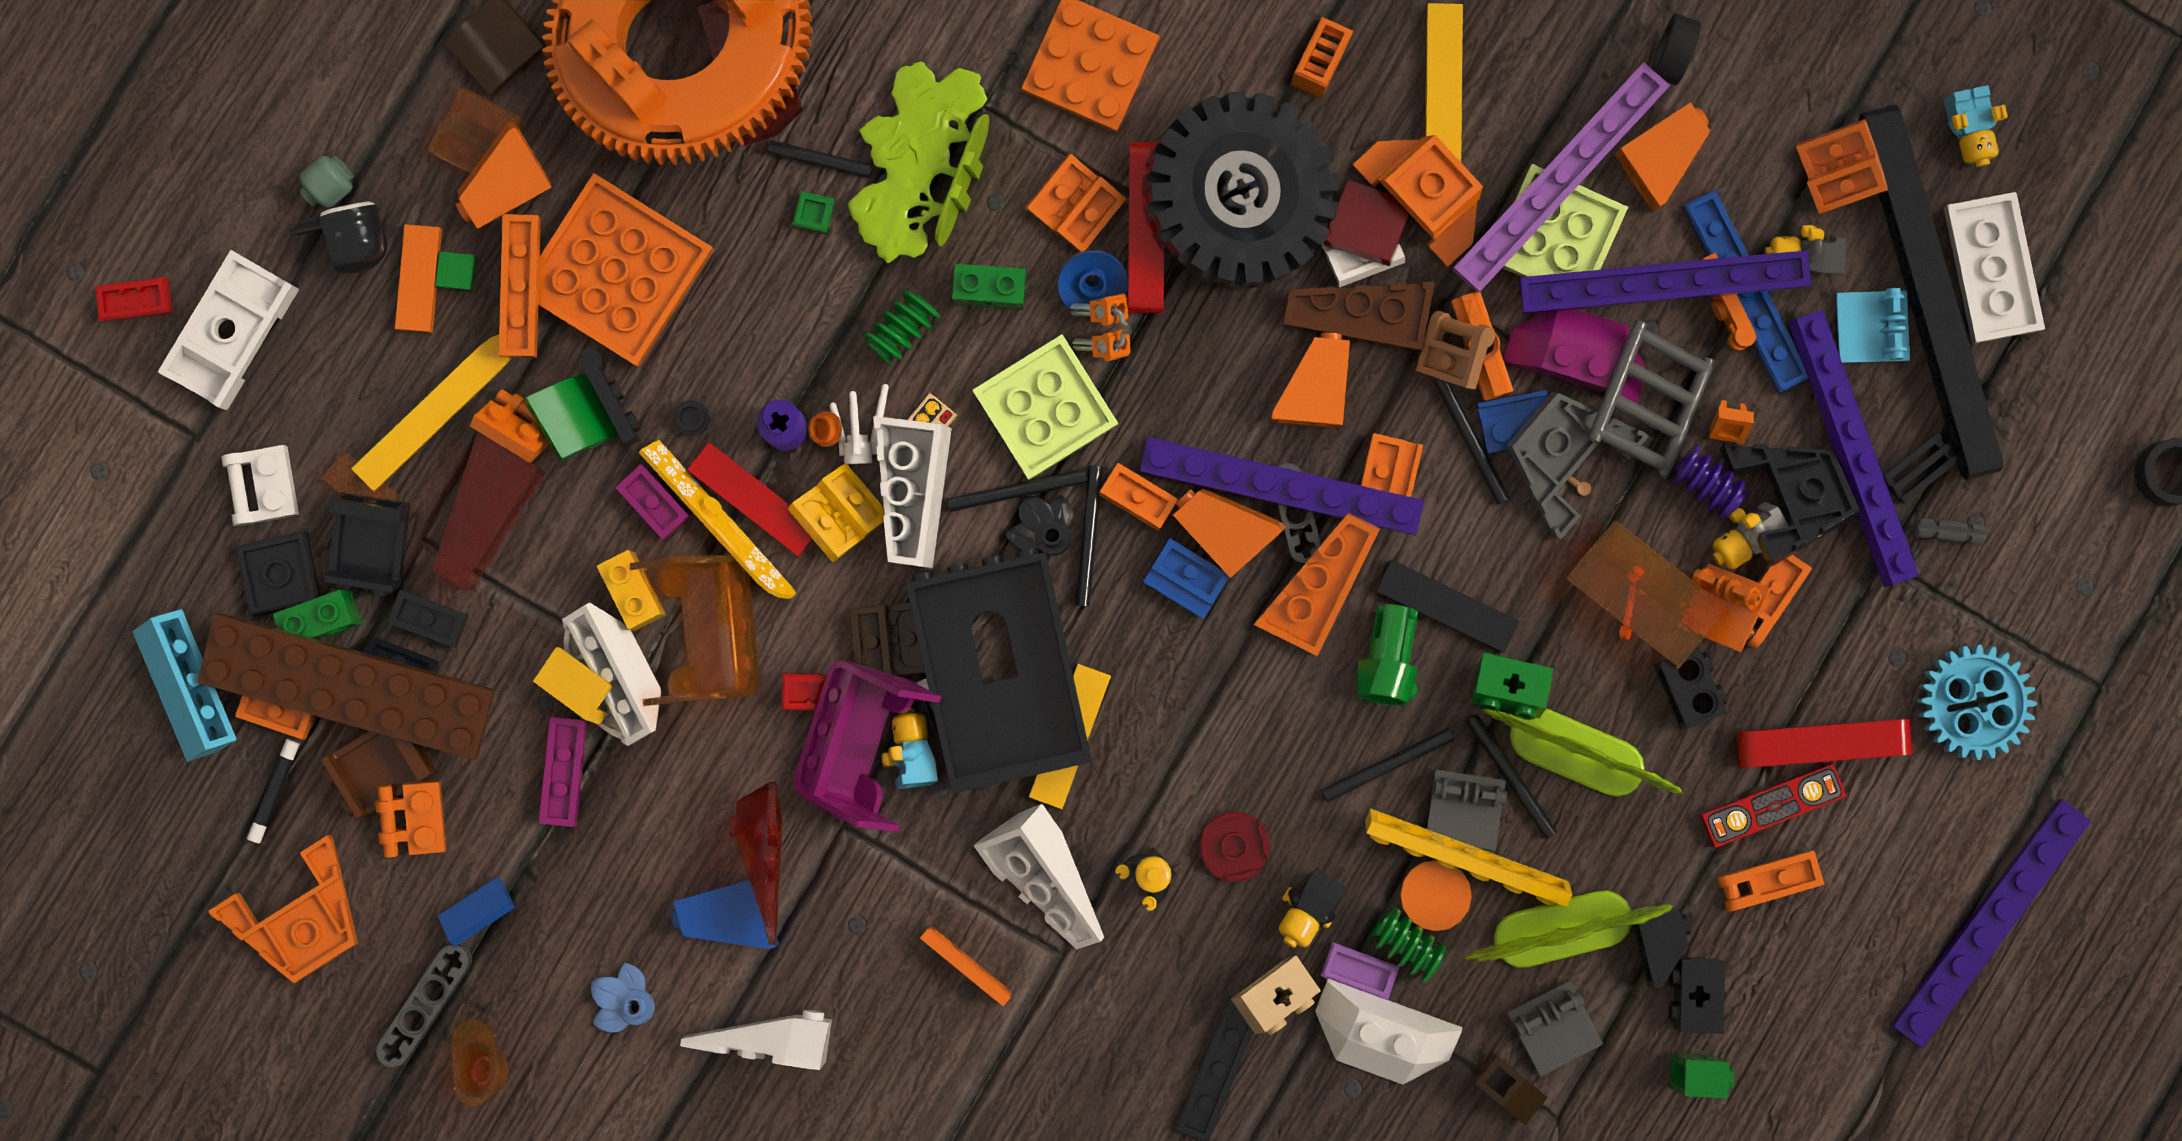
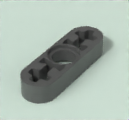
M1291 463L1278 466L1302 472L1298 466ZM1277 504L1280 520L1286 526L1283 532L1289 555L1296 563L1305 564L1321 546L1313 512L1306 511L1305 520L1300 524H1293L1286 517L1288 507ZM1309 525L1311 532H1304V537L1307 543H1313L1314 549L1309 552L1310 557L1304 558L1302 553H1296L1295 547L1300 545L1299 535L1296 534L1291 537L1289 530H1300Z

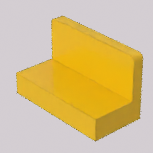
M556 647L533 682L586 721L601 725L608 713L599 706L612 688V685L564 649Z

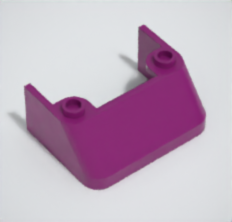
M842 660L834 662L827 672L795 773L794 785L797 793L855 827L898 832L899 824L878 813L883 797L882 789L875 779L869 777L890 711L903 714L911 708L914 699L940 703L942 696L896 675Z

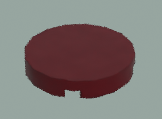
M1231 811L1213 817L1204 827L1199 840V851L1205 867L1214 876L1228 882H1242L1256 876L1264 867L1270 853V843L1264 826L1257 819L1240 811Z

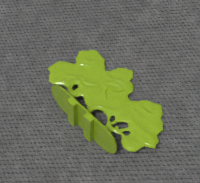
M920 61L912 66L906 65L901 67L896 72L891 92L896 102L898 115L893 118L878 115L859 129L865 143L870 144L872 147L870 155L875 166L885 168L887 177L886 180L878 184L864 187L849 201L848 208L853 220L858 223L859 233L863 237L864 242L877 246L878 256L885 259L887 263H890L899 255H908L915 258L923 254L928 246L927 234L923 230V225L936 215H939L935 231V240L938 246H943L951 234L959 211L967 212L971 201L967 190L971 179L979 180L983 165L979 158L987 138L990 121L989 115L983 114L977 119L971 133L965 124L969 114L983 107L987 101L984 88L979 84L981 76L978 73L957 68L941 82H936L934 73L926 67L924 62ZM949 121H956L958 123V130L950 127ZM967 141L958 168L950 166V144ZM940 173L954 177L944 203L934 202L929 190L932 179ZM920 193H924L928 197V201H921ZM915 206H927L929 209L928 211L922 210L921 215L923 216L907 217L909 209ZM919 223L917 230L909 228L910 224Z
M1546 709L1541 718L1535 717L1533 720H1525L1501 711L1482 710L1495 720L1503 721L1506 725L1511 726V744L1520 757L1576 783L1616 797L1628 795L1637 789L1641 781L1674 794L1683 793L1680 787L1675 786L1655 773L1646 771L1643 757L1637 748L1628 742L1550 709Z
M1609 890L1576 895L1571 897L1567 907L1557 903L1555 906L1541 904L1505 916L1496 927L1494 945L1475 950L1470 954L1464 955L1462 958L1467 960L1479 958L1478 961L1480 962L1502 959L1507 964L1517 968L1532 967L1611 947L1621 942L1629 934L1631 925L1644 924L1666 912H1670L1673 906L1670 904L1645 906L1631 911L1625 899Z

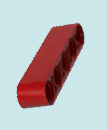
M1129 142L1128 313H1163L1164 249H1160L1152 236L1157 232L1154 223L1147 224L1143 206L1148 203L1147 195L1142 194L1143 176L1149 170V166L1146 163L1152 148L1158 142Z
M1910 719L1736 732L1739 768L1913 754Z

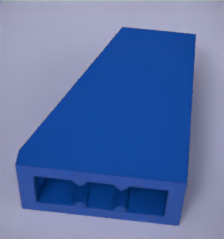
M760 876L674 901L675 909L670 910L675 929H681L684 937L764 949L775 948L779 945Z

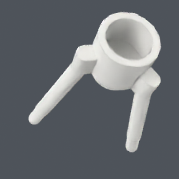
M883 384L875 415L878 417H883L889 389L887 384ZM851 391L849 393L851 435L847 436L846 442L842 427V435L838 441L839 456H844V464L872 463V455L877 454V432L873 425L870 442H868V435H859L857 396L855 391ZM831 403V412L835 413L840 419L837 405Z

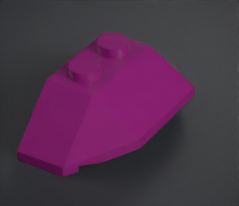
M1578 309L1542 312L1511 330L1503 361L1505 364L1605 395L1630 332L1625 324ZM1637 351V354L1633 362L1645 368L1641 356ZM1627 376L1620 395L1637 403L1643 383Z

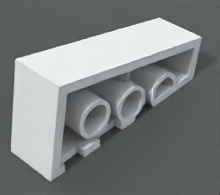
M873 416L874 429L877 432L878 446H876L877 459L880 462V489L885 511L883 518L888 562L933 568L952 428L942 424Z

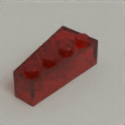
M477 431L432 571L461 589L472 591L546 471L532 462L525 461Z

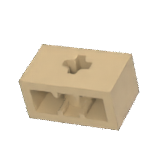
M1297 955L1285 958L1231 998V1000L1255 1034L1268 1032L1269 1035H1272L1287 1024L1284 1018L1293 1011L1298 1015L1315 1003L1312 997L1321 990ZM1280 991L1283 995L1279 999L1280 1004H1275L1273 999L1277 996L1276 992Z

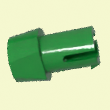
M1385 604V607L1382 605L1376 606L1368 659L1358 660V698L1376 704L1406 706L1416 696L1417 684L1415 678L1418 669L1410 665L1418 612L1415 609L1393 604Z

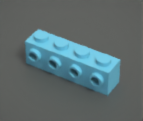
M180 609L152 617L133 630V635L186 761L189 762L219 752L237 740L215 687L197 683L203 658L183 610Z

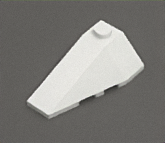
M1042 804L1017 813L976 842L974 845L975 849L993 874L1002 882L1007 878L1022 892L1019 898L1026 904L1032 901L1045 913V921L1074 948L1080 949L1103 940L1104 935L1064 836Z
M803 1010L802 1015H791L686 1035L681 1039L680 1046L722 1054H729L730 1050H737V1055L747 1059H764L766 1055L773 1056L772 1063L820 1070L826 1062L832 1019H825L824 1012Z

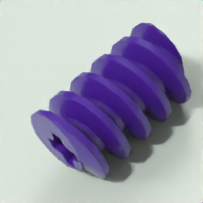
M775 399L767 402L758 416L757 427L760 435L773 448L780 451H790L798 448L804 442L807 435V423L805 417L793 403ZM781 420L786 422L787 427L783 432L779 430L780 425L778 423Z
M1695 444L1672 470V472H1677L1674 483L1677 485L1687 480L1688 484L1685 492L1688 494L1698 489L1699 493L1696 501L1699 503L1709 498L1710 502L1707 510L1710 512L1720 507L1721 511L1718 519L1721 521L1740 506L1751 489L1742 493L1745 484L1742 480L1731 484L1734 475L1731 471L1720 475L1722 470L1720 462L1709 466L1711 460L1709 453L1697 457L1700 446Z

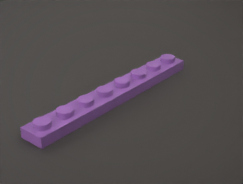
M1643 62L1452 270L1479 293L1670 85Z

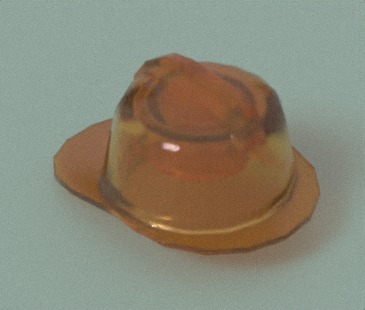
M472 1018L463 1021L455 1029L452 1037L451 1051L454 1091L462 1103L467 1106L476 1107L485 1104L493 1094L499 1093V1090L507 1081L509 1067L505 1056L497 1050L495 1036L490 1027L478 1019Z

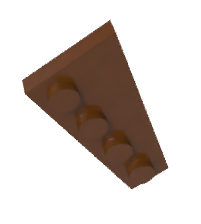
M1435 281L1379 286L1360 285L1343 288L1290 289L1283 326L1318 333L1341 334L1344 338L1421 352Z

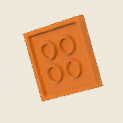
M1061 0L1021 91L1118 133L1160 36L1082 1Z

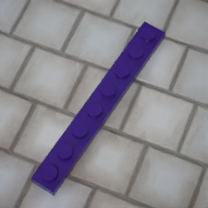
M1808 250L1520 277L1523 314L1797 289L1811 286Z
M1823 310L1789 321V327L1834 451L1859 507L1858 517L1883 586L1888 587L1918 576L1916 565Z
M1150 437L1147 438L1140 467V473L1334 518L1344 519L1350 513L1379 528L1412 536L1417 535L1425 501Z
M2063 799L2057 800L1890 1025L1918 1047L1923 1048L2091 823V820Z

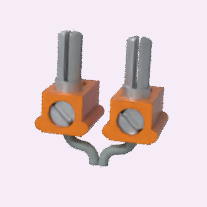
M1125 293L1092 300L1090 304L1074 303L1071 305L1070 309H1085L1070 311L1073 316H1091V322H1099L1103 326L1121 323L1124 329L1092 336V339L1076 338L1072 344L1084 345L1073 346L1074 350L1093 351V357L1104 358L1105 361L1129 356L1131 324L1125 322L1128 319V301Z

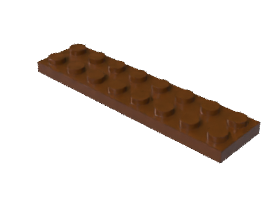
M220 612L213 615L197 682L472 760H476L479 757L495 689Z

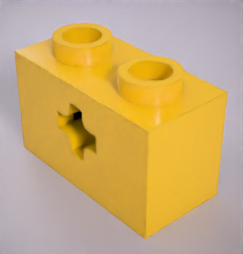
M627 550L597 565L628 630L636 631L666 616L635 552Z

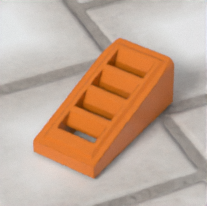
M1321 17L1294 72L1291 85L1313 96L1323 98L1351 39L1353 30ZM1322 33L1341 41L1340 44L1337 45L1322 38ZM1316 46L1333 53L1334 56L1332 57L1315 48ZM1310 59L1327 66V70L1310 63Z

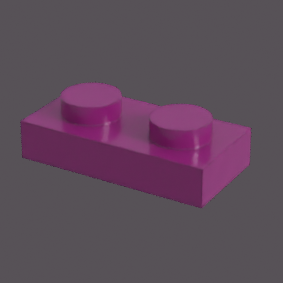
M640 464L615 487L664 541L690 518V515L643 464Z

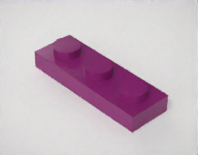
M550 717L539 824L577 827L588 723L586 720Z

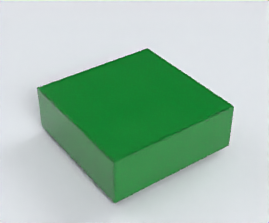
M800 191L792 223L793 227L828 234L835 199Z
M439 251L435 286L442 289L473 292L477 257L469 254Z

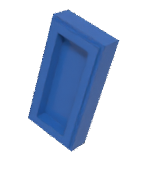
M496 877L439 914L438 918L448 941L456 947L514 909L515 906L504 882L499 877Z

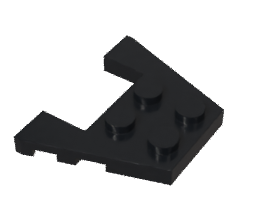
M1724 442L1720 451L1728 471H1731L1734 474L1733 476L1764 469L1767 471L1789 527L1762 532L1757 538L1767 567L1776 565L1857 516L1859 507L1834 450L1790 446L1787 450L1769 449L1765 444H1754L1753 447L1736 446V442Z

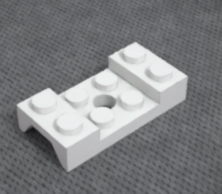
M230 250L158 373L197 393L215 406L228 410L245 381L242 379V376L276 319L283 318L299 289ZM226 320H232L235 324V333L228 339H222L218 333L220 324Z

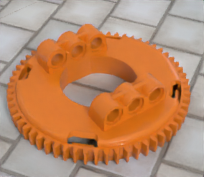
M551 0L557 9H547L546 11L552 21L544 22V27L549 33L542 36V39L548 45L542 49V52L548 58L544 61V65L550 71L547 73V77L553 83L551 88L558 96V102L564 107V111L572 118L575 125L581 128L588 137H592L599 145L604 144L610 152L615 149L622 157L628 152L634 161L641 155L648 164L653 156H655L660 165L664 164L666 157H669L671 162L677 165L680 156H683L685 161L690 164L692 155L696 154L704 162L705 152L711 151L715 157H718V148L724 146L728 152H731L730 143L735 140L743 146L742 136L748 133L755 138L754 128L757 125L764 129L767 128L764 121L767 116L777 119L774 112L776 106L786 109L782 98L783 96H794L790 85H800V80L795 73H805V67L801 61L809 60V54L806 49L812 47L809 38L813 34L810 25L812 16L809 11L810 3L808 0H714L729 15V32L719 55L710 65L692 76L677 80H659L648 77L636 61L633 62L626 54V39L631 23L639 11L651 0ZM791 11L795 20L788 19L787 45H782L783 16ZM650 132H680L685 143L683 144L681 138H652L651 144H648L645 136Z

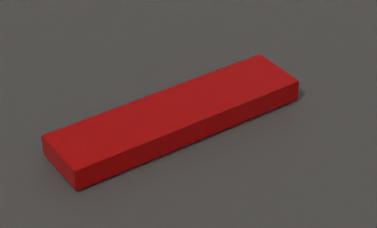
M710 442L687 469L798 557L802 555L813 541L811 536L788 510L790 505Z

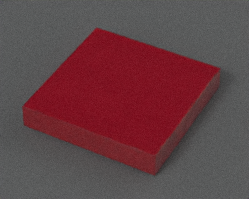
M1348 180L1338 203L1335 220L1330 222L1328 227L1330 232L1323 245L1390 266L1410 214L1391 193Z

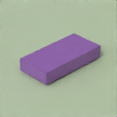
M1331 942L1320 976L1388 1000L1400 967Z

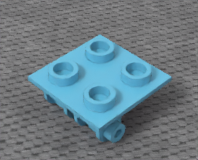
M1889 288L1881 292L1836 293L1838 350L1842 363L1910 361L1907 291H1901V288Z

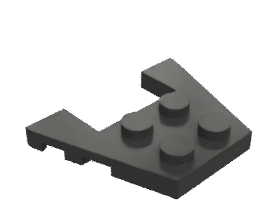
M1552 391L1508 442L1507 447L1551 535L1561 540L1581 515L1558 494V491L1599 444L1588 439L1598 411ZM1614 418L1610 419L1607 428L1640 445L1649 437L1645 432L1628 426ZM1611 446L1623 459L1630 460L1632 457Z

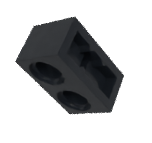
M1700 647L1690 648L1653 664L1680 729L1692 728L1727 713L1724 707L1728 703L1725 692L1719 684L1715 685L1710 673L1714 671L1713 664L1709 655L1705 651L1701 652ZM1684 660L1691 663L1694 669L1693 676L1688 681L1682 679L1678 672L1679 665ZM1698 693L1704 695L1707 699V708L1701 714L1696 712L1692 705L1693 698Z

